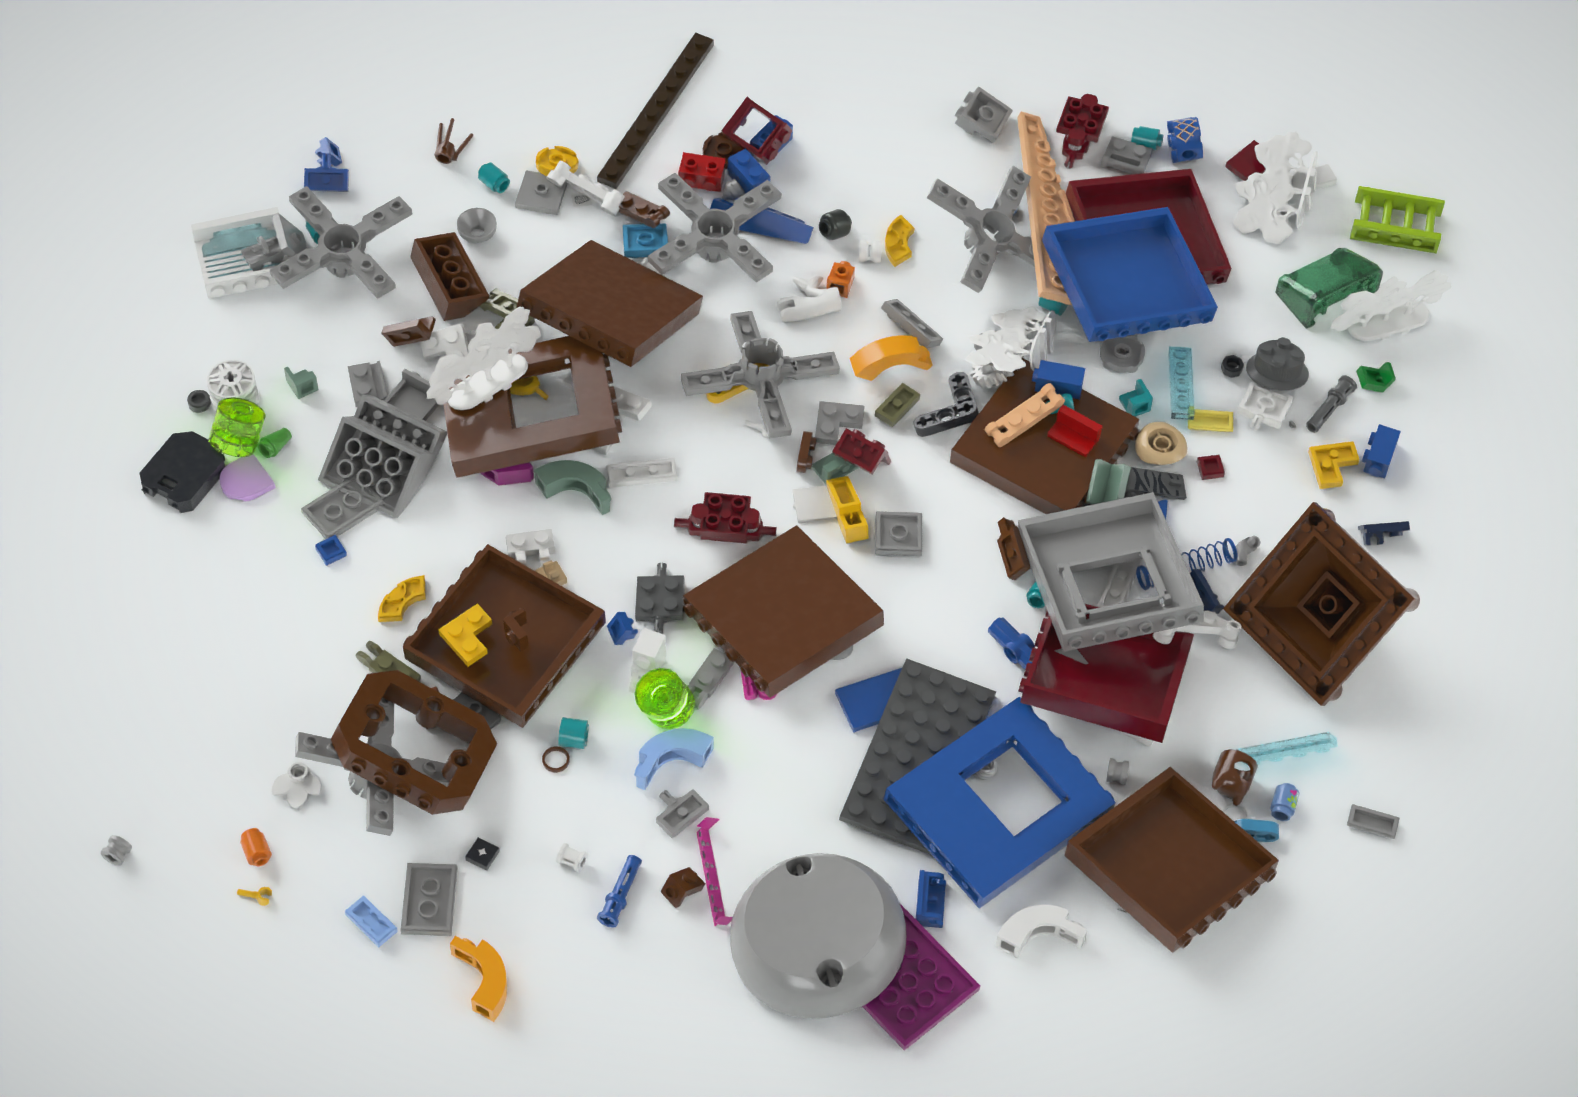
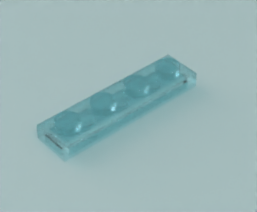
M1169 346L1171 419L1194 420L1192 348Z
M1323 732L1238 748L1236 750L1250 755L1259 765L1261 761L1278 762L1287 756L1304 757L1307 753L1314 751L1325 753L1330 751V748L1338 747L1337 737L1330 732Z

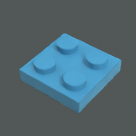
M666 223L659 224L656 228H651L645 224L623 225L624 256L627 258L648 257V255L668 243Z

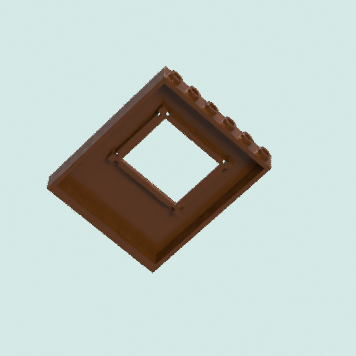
M571 336L538 342L531 351L516 353L523 356L528 362L525 374L517 380L571 369L578 415L516 428L510 388L506 391L501 389L492 395L493 399L485 403L483 401L467 410L454 409L448 402L443 404L451 463L456 478L620 443L618 433L623 431L620 419H616V416H620L617 402L613 403L612 401L616 399L614 386L609 385L613 383L611 369L607 370V367H611L608 355ZM512 349L508 350L509 354L512 353ZM565 359H569L570 363L566 364ZM457 379L454 381V384L457 385L463 380Z

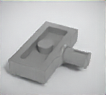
M694 789L677 799L667 790H664V793L661 792L659 798L668 806L663 813L656 817V823L673 839L709 810V804Z

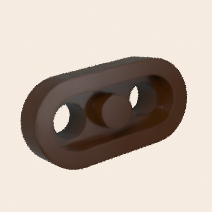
M803 431L796 472L806 473L807 469L812 468L813 456L810 455V451H815L817 437H813V432Z

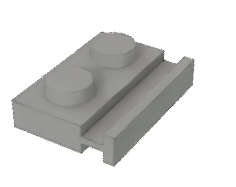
M380 360L374 364L368 362L347 366L355 407H358L362 395H372L380 400H385L387 392Z

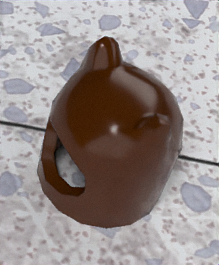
M1224 750L1221 752L1213 771L1212 788L1227 798L1232 799L1233 805L1237 807L1250 789L1258 768L1257 762L1250 755L1239 750ZM1235 763H1247L1250 770H1238L1234 768Z

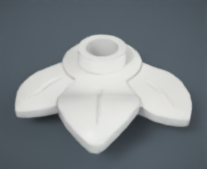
M295 762L290 765L287 773L276 777L271 793L273 796L286 795L289 805L293 808H299L306 802L308 794L320 795L321 782L319 778L311 774V769L308 765L302 762ZM299 773L303 774L301 777H295Z

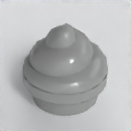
M736 179L728 180L725 183L722 199L735 200L745 193Z

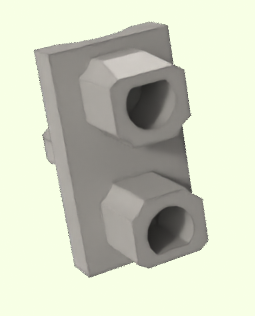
M277 235L266 240L263 236L257 237V244L241 250L244 259L253 271L262 270L263 264L270 261L275 264L283 261V256L286 255L280 249Z

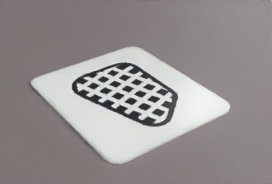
M583 193L571 194L574 208L593 205L592 198Z

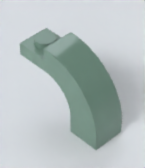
M559 460L534 469L535 484L546 499L563 491L575 490L587 495L602 516L610 512V501H612V498L606 489V478L600 471L589 464L574 460Z

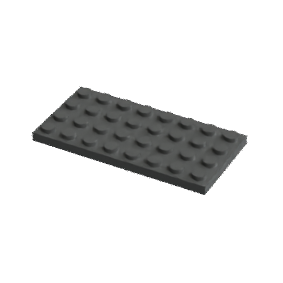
M906 658L841 811L839 821L931 855L883 800L886 788L986 720L997 691Z

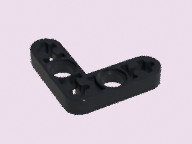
M956 372L948 379L955 405L922 414L915 418L913 425L917 435L921 437L930 436L972 423L977 417L979 411L966 373ZM962 382L963 386L958 388L957 383ZM969 395V397L965 399H959L961 396ZM944 417H951L947 421H941Z

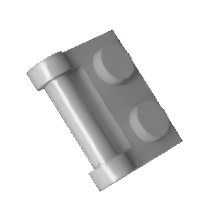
M1112 136L1102 157L1100 167H1111L1132 174H1142L1146 170L1153 148L1136 145L1134 142Z

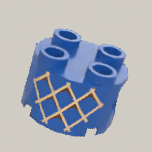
M1188 117L1167 121L1168 146L1174 150L1171 151L1172 163L1202 159L1203 144L1200 138L1201 130L1198 118Z

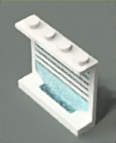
M278 206L190 224L208 299L278 284L271 276L270 269L289 259V256L284 255L283 261L276 264L271 263V261L263 264L262 270L253 271L241 253L242 249L257 244V237L263 236L265 240L276 236L272 216L279 213Z

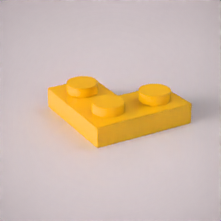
M1354 441L1311 446L1308 450L1319 489L1341 487L1343 478L1339 467L1358 465L1360 460Z
M477 603L440 628L439 635L469 667L488 654L487 648L479 641L476 635L491 626L492 619Z

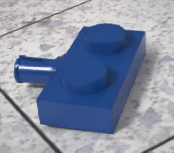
M322 153V166L304 168V187L308 186L311 191L349 192V170L332 167L331 153Z

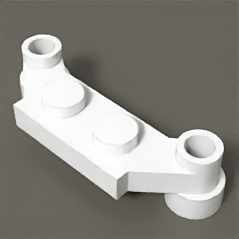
M561 160L546 177L558 187H562L564 182L568 183L575 190L601 203L600 208L614 217L620 209L619 205L625 198L617 190L609 193L606 187L601 184L597 186L592 184L591 180L586 176L573 174L569 171L571 167Z
M1204 611V622L1155 632L1153 637L1162 644H1169L1176 631L1219 635L1217 641L1222 647L1233 649L1239 639L1238 634L1241 624L1234 620L1227 621L1217 616L1215 612Z

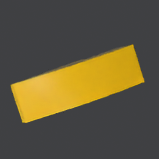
M849 476L826 480L827 489L846 544L869 539L868 523L861 511V502Z

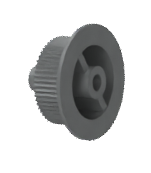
M1285 337L1261 343L1257 348L1256 354L1246 364V372L1254 382L1273 390H1294L1305 385L1309 378L1308 368L1304 364V352L1299 346L1291 343Z

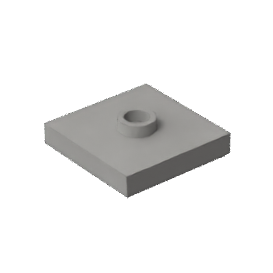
M526 170L515 201V208L558 215L568 183L564 182L562 187H558L546 178L547 176L539 172Z
M277 213L272 216L282 252L291 258L307 249L302 231L281 214Z
M876 511L875 555L922 556V513Z

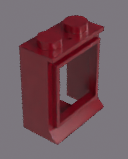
M748 96L721 130L729 140L742 149H747L752 156L766 165L775 159L778 150L790 139L792 129L787 123L755 103ZM752 109L777 125L759 150L734 134L740 126L746 124V117Z

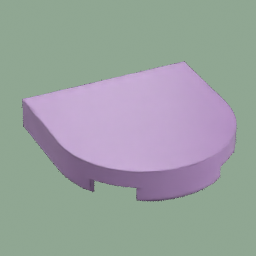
M253 452L229 463L220 474L222 492L229 499L251 501L276 488L275 483Z

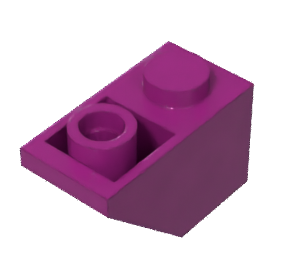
M530 462L480 473L498 486L532 482L534 479L533 466Z

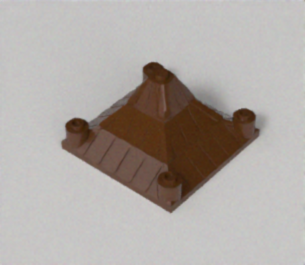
M1312 502L1224 606L1223 610L1234 621L1239 622L1241 628L1320 706H1325L1329 701H1335L1340 698L1343 691L1342 684L1352 675L1355 669L1365 660L1368 654L1378 645L1405 612H1412L1418 608L1420 596L1416 590L1402 585L1336 522L1333 511L1322 508L1317 502Z

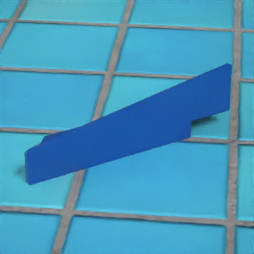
M715 198L710 209L726 211L734 203L721 198ZM770 207L739 226L741 231L804 244L809 242L814 229L813 226L805 224V221Z

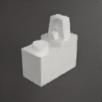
M646 628L642 629L632 650L633 664L631 666L629 692L643 696L649 686L654 687L666 662V635Z

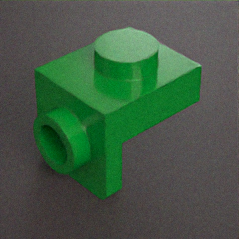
M1385 362L1379 369L1361 365L1356 370L1362 389L1383 393L1396 380L1390 362Z

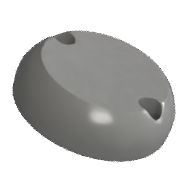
M829 853L795 856L763 872L742 895L734 911L730 927L732 959L745 987L759 1001L773 1010L799 1018L816 1019L839 1016L869 1003L895 977L901 966L906 948L904 914L891 886L881 875L863 863L846 856Z

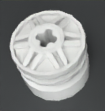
M232 359L219 362L210 369L207 375V387L214 412L219 417L229 421L242 420L252 415L259 405V393L252 367L244 361Z

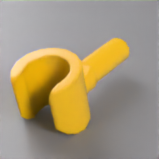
M261 887L258 892L238 889L237 895L257 899L260 905L266 906L269 904V899L261 896H272V890L269 887Z

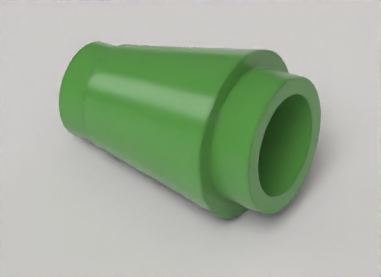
M283 427L262 437L257 445L258 449L266 458L275 457L292 438V435L287 428Z

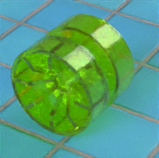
M236 397L222 399L217 405L214 422L208 437L209 443L219 452L229 456L248 457L253 455L257 449L260 433L266 418L264 410L254 402Z

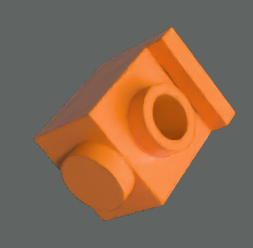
M847 261L834 262L827 277L826 289L837 287L840 296L848 298L855 278V267Z

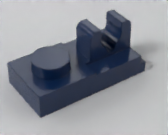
M1409 521L1366 524L1358 526V530L1363 534L1365 546L1371 545L1370 539L1373 535L1377 539V545H1382L1384 543L1383 533H1389V537L1403 536V531L1410 530Z
M1193 569L1190 575L1203 602L1204 611L1219 614L1224 605L1218 601V595L1213 593L1200 569Z

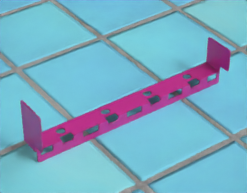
M706 817L697 825V827L701 828L696 833L714 926H727L732 921V917L725 916L709 835V829L720 819ZM706 862L709 863V868H706Z

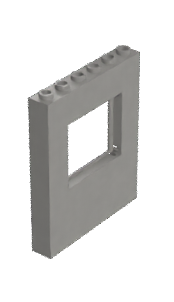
M1154 492L1018 520V529L1031 570L1063 652L1204 622L1203 602ZM1143 558L1158 593L1157 596L1091 610L1086 609L1072 573Z

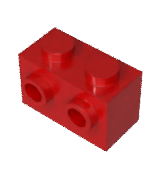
M683 152L678 176L691 188L721 192L726 173V158Z

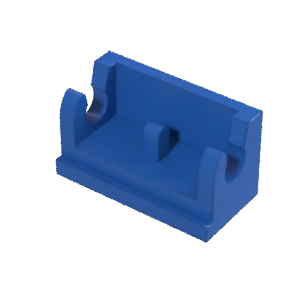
M920 870L916 920L923 927L943 928L946 880H944V874L939 872H928L925 870Z

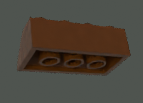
M455 232L414 239L410 258L443 321L464 318L489 299L485 286Z

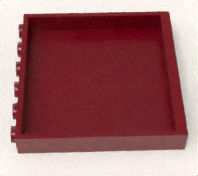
M1192 169L1069 181L1066 196L1075 221L1168 207L1206 284L1227 282L1232 268Z
M1084 603L1087 610L1100 608ZM1046 610L1045 617L1047 618H1043L1040 632L1043 633L1038 632L1034 645L1037 648H1032L1029 659L1032 663H1027L1024 677L1027 678H1022L1018 690V692L1022 693L1020 703L1163 743L1194 634L1176 631L1169 644H1162L1156 641L1153 637L1154 633L1079 648L1077 650L1088 662V664H1084L1055 651L1061 649L1062 646L1049 613Z

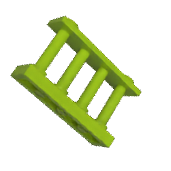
M1358 186L1355 203L1362 204L1360 219H1354L1350 239L1437 254L1442 233L1434 232L1435 216L1441 217L1445 200ZM1370 206L1383 207L1382 223L1369 221ZM1392 209L1405 211L1403 227L1390 225ZM1414 213L1427 215L1425 230L1412 228Z

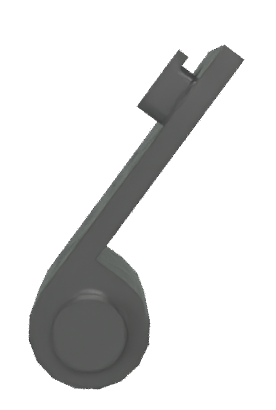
M1131 467L1124 498L1154 492L1155 496L1181 500L1187 498L1183 475Z

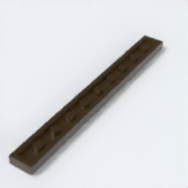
M696 32L694 33L597 175V182L614 189L618 188L714 46V39Z

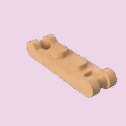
M1048 383L1038 393L996 422L989 423L985 427V432L989 436H993L994 442L998 447H1002L1064 404L1065 399L1060 394L1057 395L1053 385ZM1049 398L1050 402L1045 404L1043 401ZM1005 428L1007 432L1001 433L1000 431Z

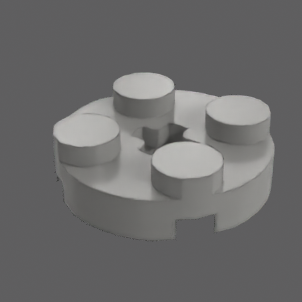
M1136 335L1107 339L1101 343L1100 358L1103 362V367L1107 370L1134 373L1144 361L1145 346L1143 342L1141 344L1137 340ZM1120 349H1123L1127 354L1122 355L1118 352H1120Z

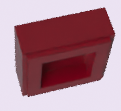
M1220 454L1197 457L1196 462L1201 480L1224 478L1225 471Z

